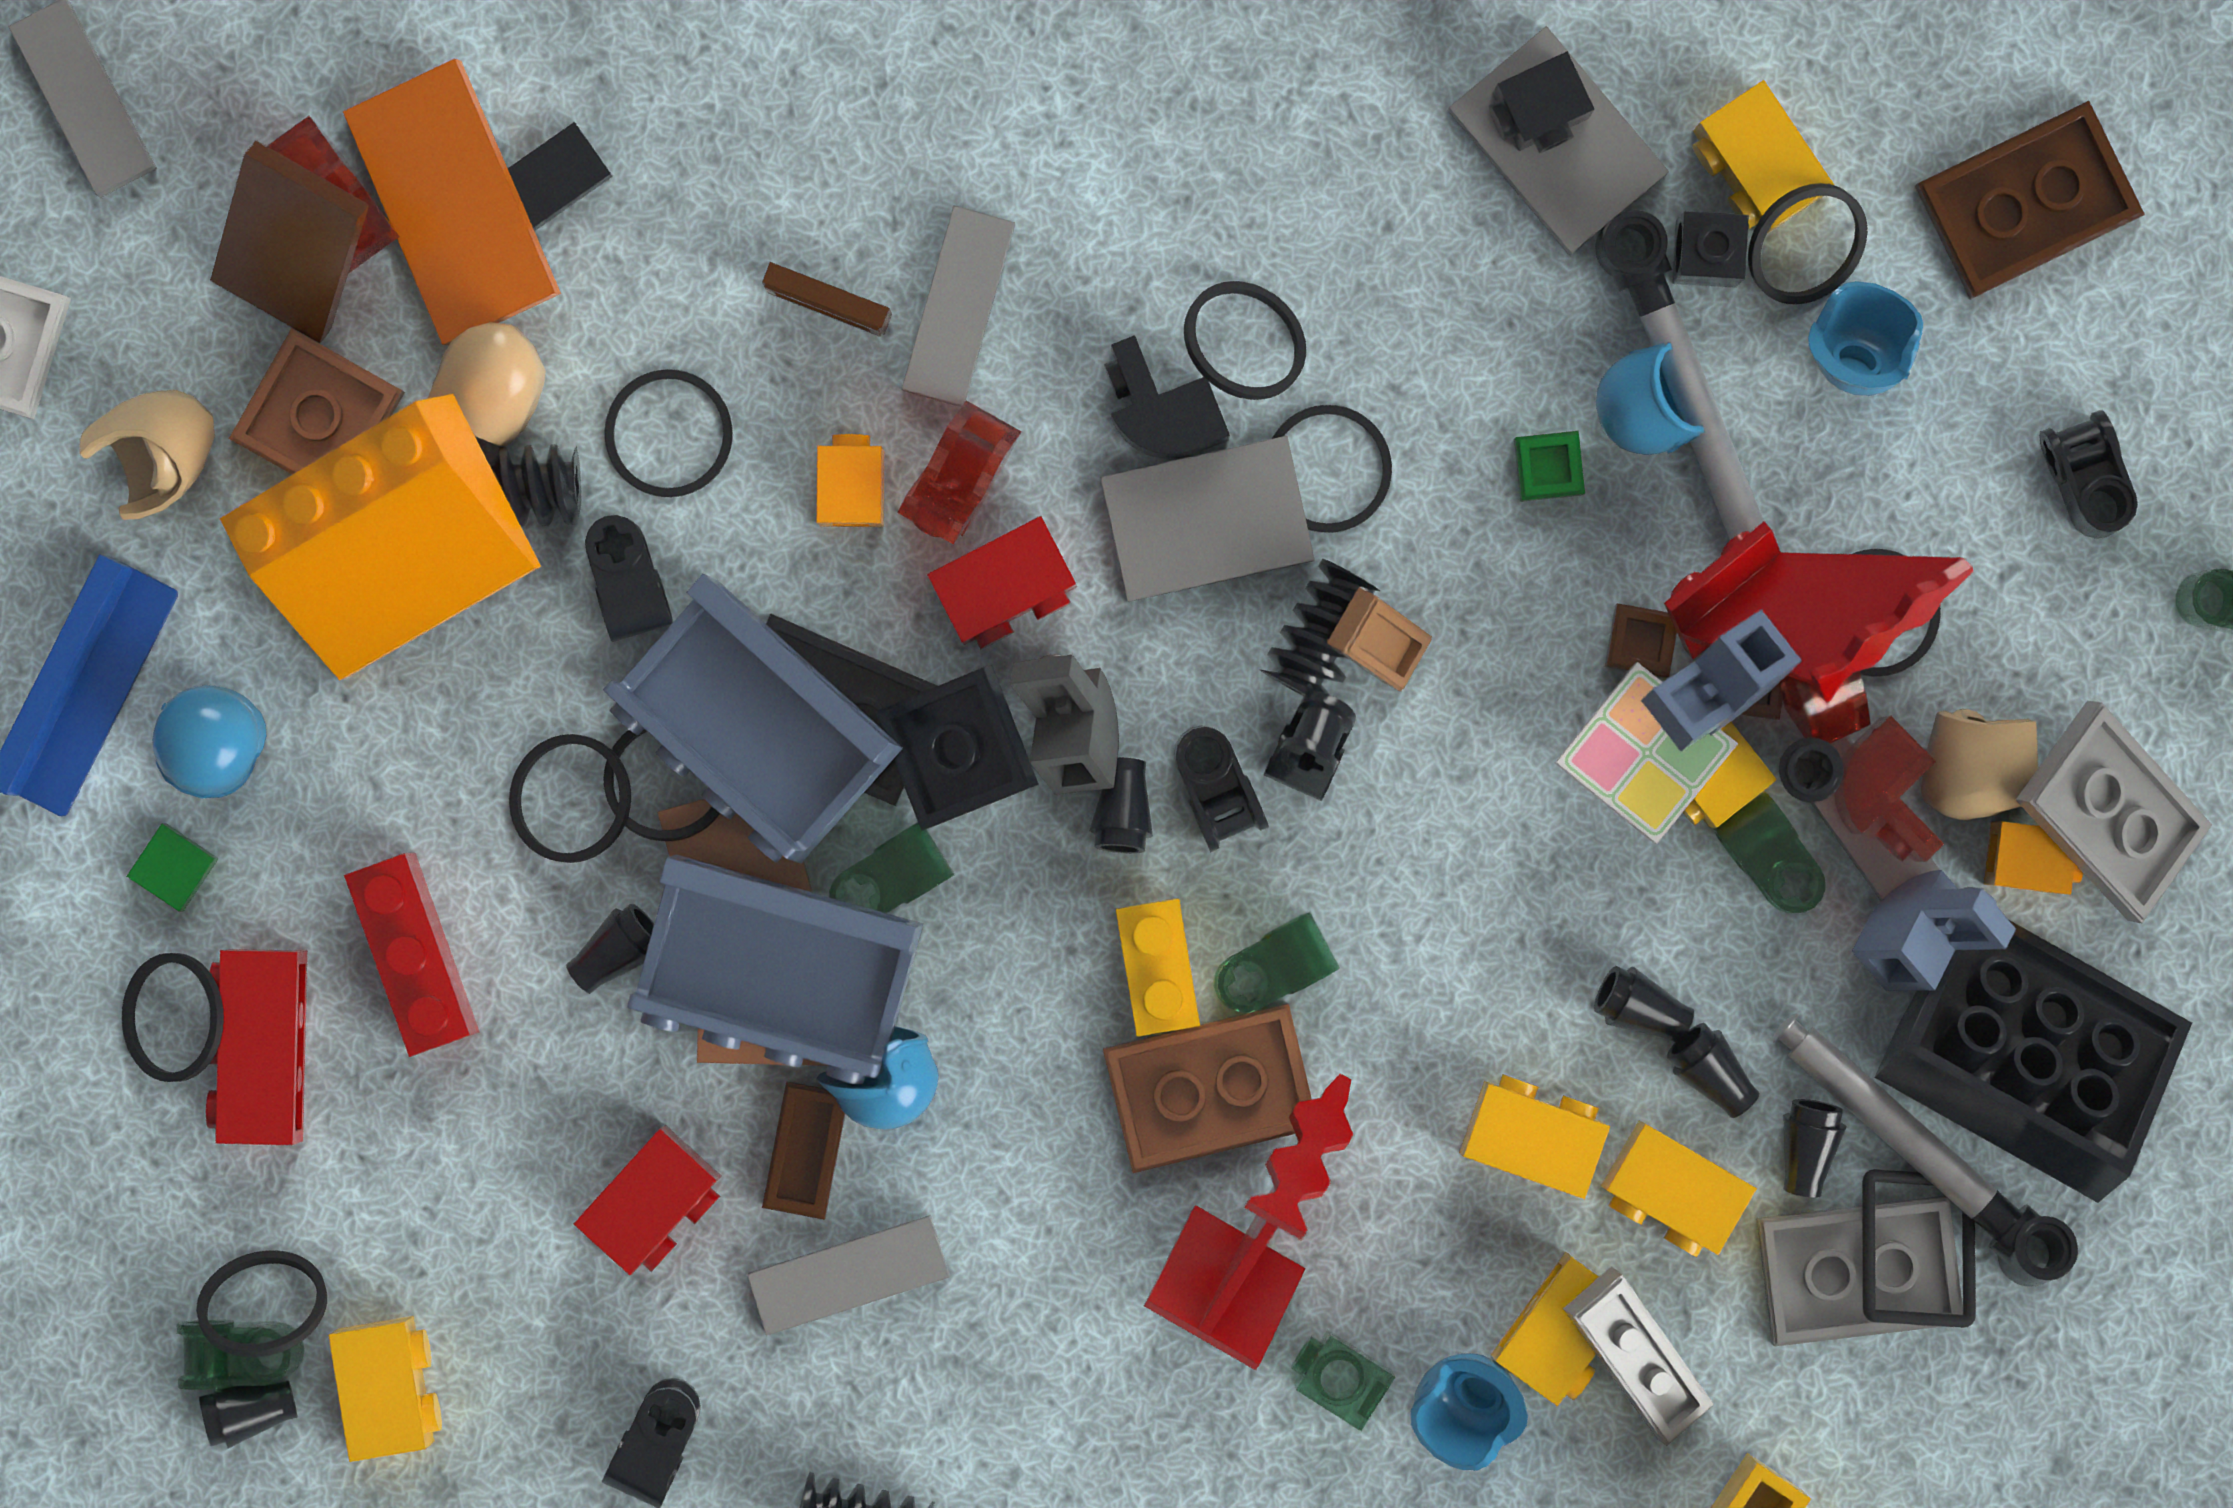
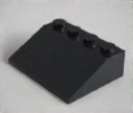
M2010 921L2016 929L2006 949L1955 950L1936 990L1916 991L1894 1032L1874 1078L2099 1203L2131 1176L2192 1022Z

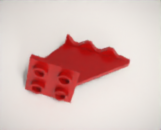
M1763 521L1751 532L1744 531L1734 536L1723 548L1721 557L1701 573L1693 572L1684 577L1674 587L1671 597L1664 602V605L1685 651L1692 659L1710 647L1720 636L1762 610L1802 660L1787 676L1814 685L1818 695L1827 704L1833 699L1845 679L1854 672L1873 667L1879 662L1895 638L1904 631L1921 627L1929 621L1944 598L1952 593L1974 570L1973 566L1964 557L1781 552L1773 530Z
M1340 1073L1323 1091L1320 1098L1296 1103L1288 1118L1298 1143L1297 1145L1274 1149L1265 1165L1273 1182V1187L1268 1194L1252 1196L1247 1201L1244 1208L1256 1214L1246 1233L1202 1208L1194 1206L1144 1307L1254 1370L1258 1368L1306 1269L1271 1249L1267 1244L1277 1228L1284 1230L1299 1240H1302L1308 1229L1298 1204L1300 1201L1322 1197L1331 1182L1321 1156L1324 1153L1345 1150L1353 1136L1352 1129L1344 1113V1108L1349 1098L1350 1078Z

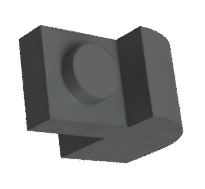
M1051 654L1040 659L1013 662L1010 685L1036 718L1030 763L1055 795L1114 788L1119 750L1118 718L1112 691L1102 669L1083 670L1072 654L1064 656Z

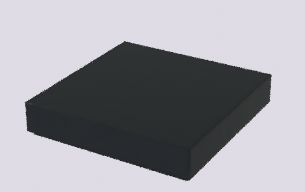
M993 665L982 667L875 711L881 729L903 748L893 760L921 831L1039 785Z

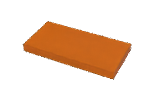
M454 58L343 111L442 345L449 346L454 338L468 328L486 323H500L561 294L461 60Z

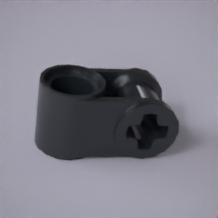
M2098 410L2091 413L2089 421L2059 432H2055L2051 428L2040 431L2039 439L2044 458L2053 479L2058 484L2070 520L2076 530L2084 536L2099 539L2108 537L2129 525L2136 515L2138 507L2137 495L2124 465L2116 432L2107 414L2103 410ZM2085 443L2091 444V446L2075 452L2070 451V449ZM2093 492H2105L2114 499L2117 514L2113 522H2100L2093 517L2089 509V499Z
M619 515L604 516L595 521L587 532L585 547L597 586L595 590L611 641L615 642L671 625L673 618L658 570L654 569L647 542L640 527L632 520ZM611 527H616V530L621 535H631L633 545L627 546L624 549L625 559L621 562H616L613 555L601 554L599 551V544L608 540L606 530Z
M1314 692L1306 694L1302 698L1290 724L1286 723L1279 737L1278 745L1273 756L1270 757L1263 775L1322 801L1345 751L1342 747L1356 721V715L1352 708L1340 699L1325 693Z
M1202 725L1192 727L1181 734L1175 744L1174 759L1190 797L1188 802L1209 851L1213 852L1219 849L1220 841L1252 827H1256L1260 831L1268 828V822L1248 776L1244 775L1232 745L1226 736L1213 727ZM1198 737H1211L1220 746V762L1210 772H1195L1186 763V748L1191 741ZM1242 806L1240 811L1215 821L1216 816Z
M669 1378L663 1379L651 1387L629 1431H625L603 1477L602 1483L656 1508L661 1507L684 1458L681 1455L699 1418L701 1410L700 1398L693 1386L684 1380ZM668 1399L676 1400L680 1403L678 1414L682 1417H676L671 1425H666L659 1421L662 1412L659 1407H664Z

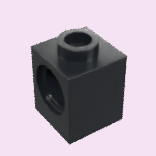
M1684 211L1675 224L1672 284L1736 288L1744 281L1749 215Z

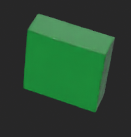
M1579 431L1514 438L1520 502L1585 495Z
M162 823L126 877L177 911L184 912L219 858L168 824Z

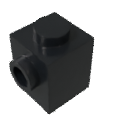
M1568 51L1498 83L1492 93L1496 102L1489 105L1492 120L1504 141L1513 137L1519 151L1535 144L1539 153L1548 151L1572 139L1574 135L1570 127L1588 120L1595 110Z

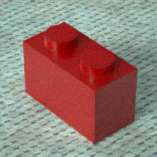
M1042 516L927 574L963 645L976 640L980 650L1013 634L1014 630L1010 621L1030 611H1033L1036 619L1040 620L1066 607L1071 603L1066 593L1077 587Z
M664 1125L573 1224L628 1275L631 1276L642 1264L652 1272L677 1245L669 1234L683 1218H688L695 1225L719 1199L720 1195L712 1187L722 1176L669 1127Z

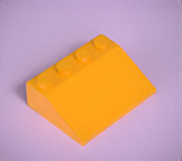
M453 394L411 403L219 518L249 577L338 680H343L541 567Z

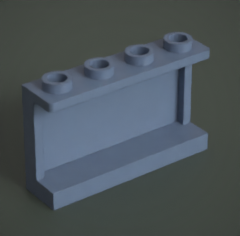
M703 573L686 592L693 598L691 603L621 682L618 683L611 680L604 687L603 691L616 702L610 709V712L636 735H639L645 729L662 745L655 753L677 774L685 777L691 771L708 786L702 793L703 798L724 817L731 820L737 813L754 829L748 836L749 840L774 862H778L784 856L788 860L802 863L903 748L724 585Z
M678 854L666 857L660 883H664L665 887L636 992L630 994L627 1005L629 1009L642 1012L640 1022L651 1027L673 1032L678 1031L680 1023L704 1030L702 1040L731 1049H739L741 1041L766 1047L765 1058L790 1066L801 1067L803 1058L827 1064L826 1075L849 1083L863 1084L865 1076L874 1078L879 1076L884 1070L882 1064L884 1047L892 1041L923 923Z

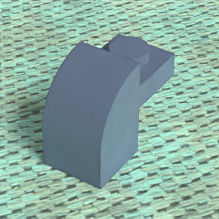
M1760 610L1720 636L1696 661L1654 687L1641 702L1682 752L1707 734L1713 735L1742 714L1775 687L1802 660L1764 612Z
M1934 870L1915 876L1890 892L1870 915L1852 952L1885 991L1936 990L1955 950L2006 949L2016 928L1998 908L1995 899L1985 892L1983 888L1965 887L1957 889L1943 870Z

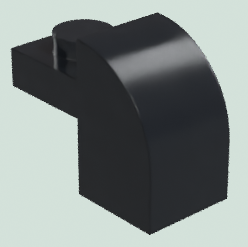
M1134 335L1111 344V352L1115 360L1104 364L1117 399L1129 396L1133 404L1111 413V420L1118 433L1132 447L1153 457L1177 459L1196 454L1229 440V431L1207 379L1202 377L1158 394L1136 336Z

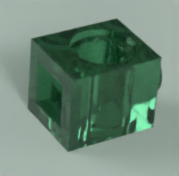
M1328 1329L1320 1341L1310 1336L1291 1366V1369L1299 1374L1294 1382L1295 1389L1360 1431L1363 1430L1395 1379V1375L1390 1368ZM1336 1360L1350 1362L1357 1371V1377L1353 1386L1347 1391L1340 1393L1331 1392L1321 1384L1323 1369L1329 1363Z

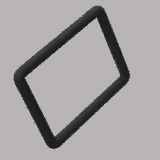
M1869 1170L1865 1173L1862 1180L1864 1316L1869 1321L1876 1323L1969 1327L1976 1318L1975 1221L1963 1211V1315L1876 1310L1875 1182L1934 1185L1919 1172Z

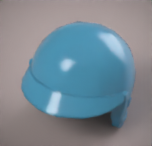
M1848 282L1838 287L1832 293L1817 321L1812 324L1808 336L1809 348L1819 370L1828 382L1839 390L1853 395L1872 396L1886 392L1899 384L1903 379L1907 380L1920 347L1919 341L1922 336L1924 323L1921 314L1915 306L1897 292L1875 283Z
M1671 342L1629 352V355L1615 362L1601 378L1596 395L1598 419L1608 438L1621 449L1642 455L1661 454L1666 451L1669 454L1705 432L1703 425L1692 426L1681 420L1660 369L1665 353L1673 350Z
M210 685L191 687L178 693L167 704L164 703L161 707L162 711L157 718L152 739L156 765L164 780L180 792L198 798H222L242 787L251 775L257 757L259 758L267 737L266 723L258 708L248 698L234 690Z
M895 1026L892 1041L884 1047V1054L882 1056L884 1070L876 1078L865 1076L863 1084H854L826 1075V1072H823L817 1076L816 1080L835 1097L841 1110L852 1121L869 1128L894 1129L913 1122L924 1113L936 1094L939 1072L927 1044L928 1038L917 1031Z
M1475 1353L1455 1354L1440 1360L1424 1374L1415 1391L1414 1404L1411 1408V1427L1419 1442L1435 1458L1460 1470L1478 1471L1487 1467L1498 1456V1452L1503 1445L1506 1446L1522 1435L1528 1420L1524 1397L1510 1374L1496 1361Z

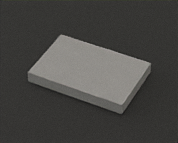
M1545 26L1453 103L1447 111L1570 256L1612 219L1617 217L1665 177L1669 171L1570 53L1572 62L1595 109L1590 118L1570 127L1574 135L1572 139L1543 153L1538 152L1535 144L1519 151L1513 137L1505 141L1502 139L1489 111V105L1496 102L1492 94L1496 85L1567 51L1551 30Z
M1288 436L1101 477L1128 602L1315 561Z
M2087 701L2016 798V801L2126 920L2141 924L2212 826L2208 819L2102 702Z
M1946 1196L1875 1204L1876 1310L1963 1315L1950 1199ZM1862 1205L1757 1218L1771 1342L1774 1347L1943 1327L1876 1323L1869 1321L1864 1316Z

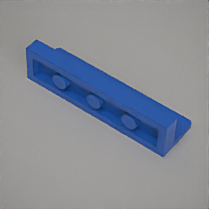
M99 554L0 750L1 793L20 796L58 816H66L69 813L178 597L176 589L112 557Z

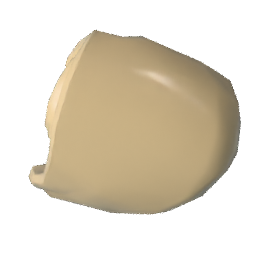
M486 323L468 328L451 341L441 358L437 375L427 399L453 394L475 436L499 446H508L525 430L531 419L544 386L546 370L536 347L518 327L510 324Z
M161 390L145 393L120 403L89 425L82 432L80 438V455L85 459H89L100 449L109 444L111 445L123 466L129 489L128 503L118 507L119 515L123 520L141 519L165 510L182 497L201 474L215 438L213 416L194 396L184 392Z
M1958 709L1953 713L1944 710L1937 712L1924 758L1921 794L1924 802L1946 817L1964 821L1993 817L2007 810L2022 807L2016 801V798L2038 769L2036 722L2030 719L1985 721L1982 715L1969 709Z

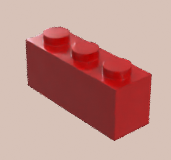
M403 853L345 874L347 886L408 1056L412 1057L479 1033V1028L416 853Z
M220 950V962H212L210 973L219 988L224 1011L221 1041L214 1058L210 1062L212 1065H217V1090H209L206 1100V1124L208 1129H216L215 1144L295 1145L303 1142L308 950Z

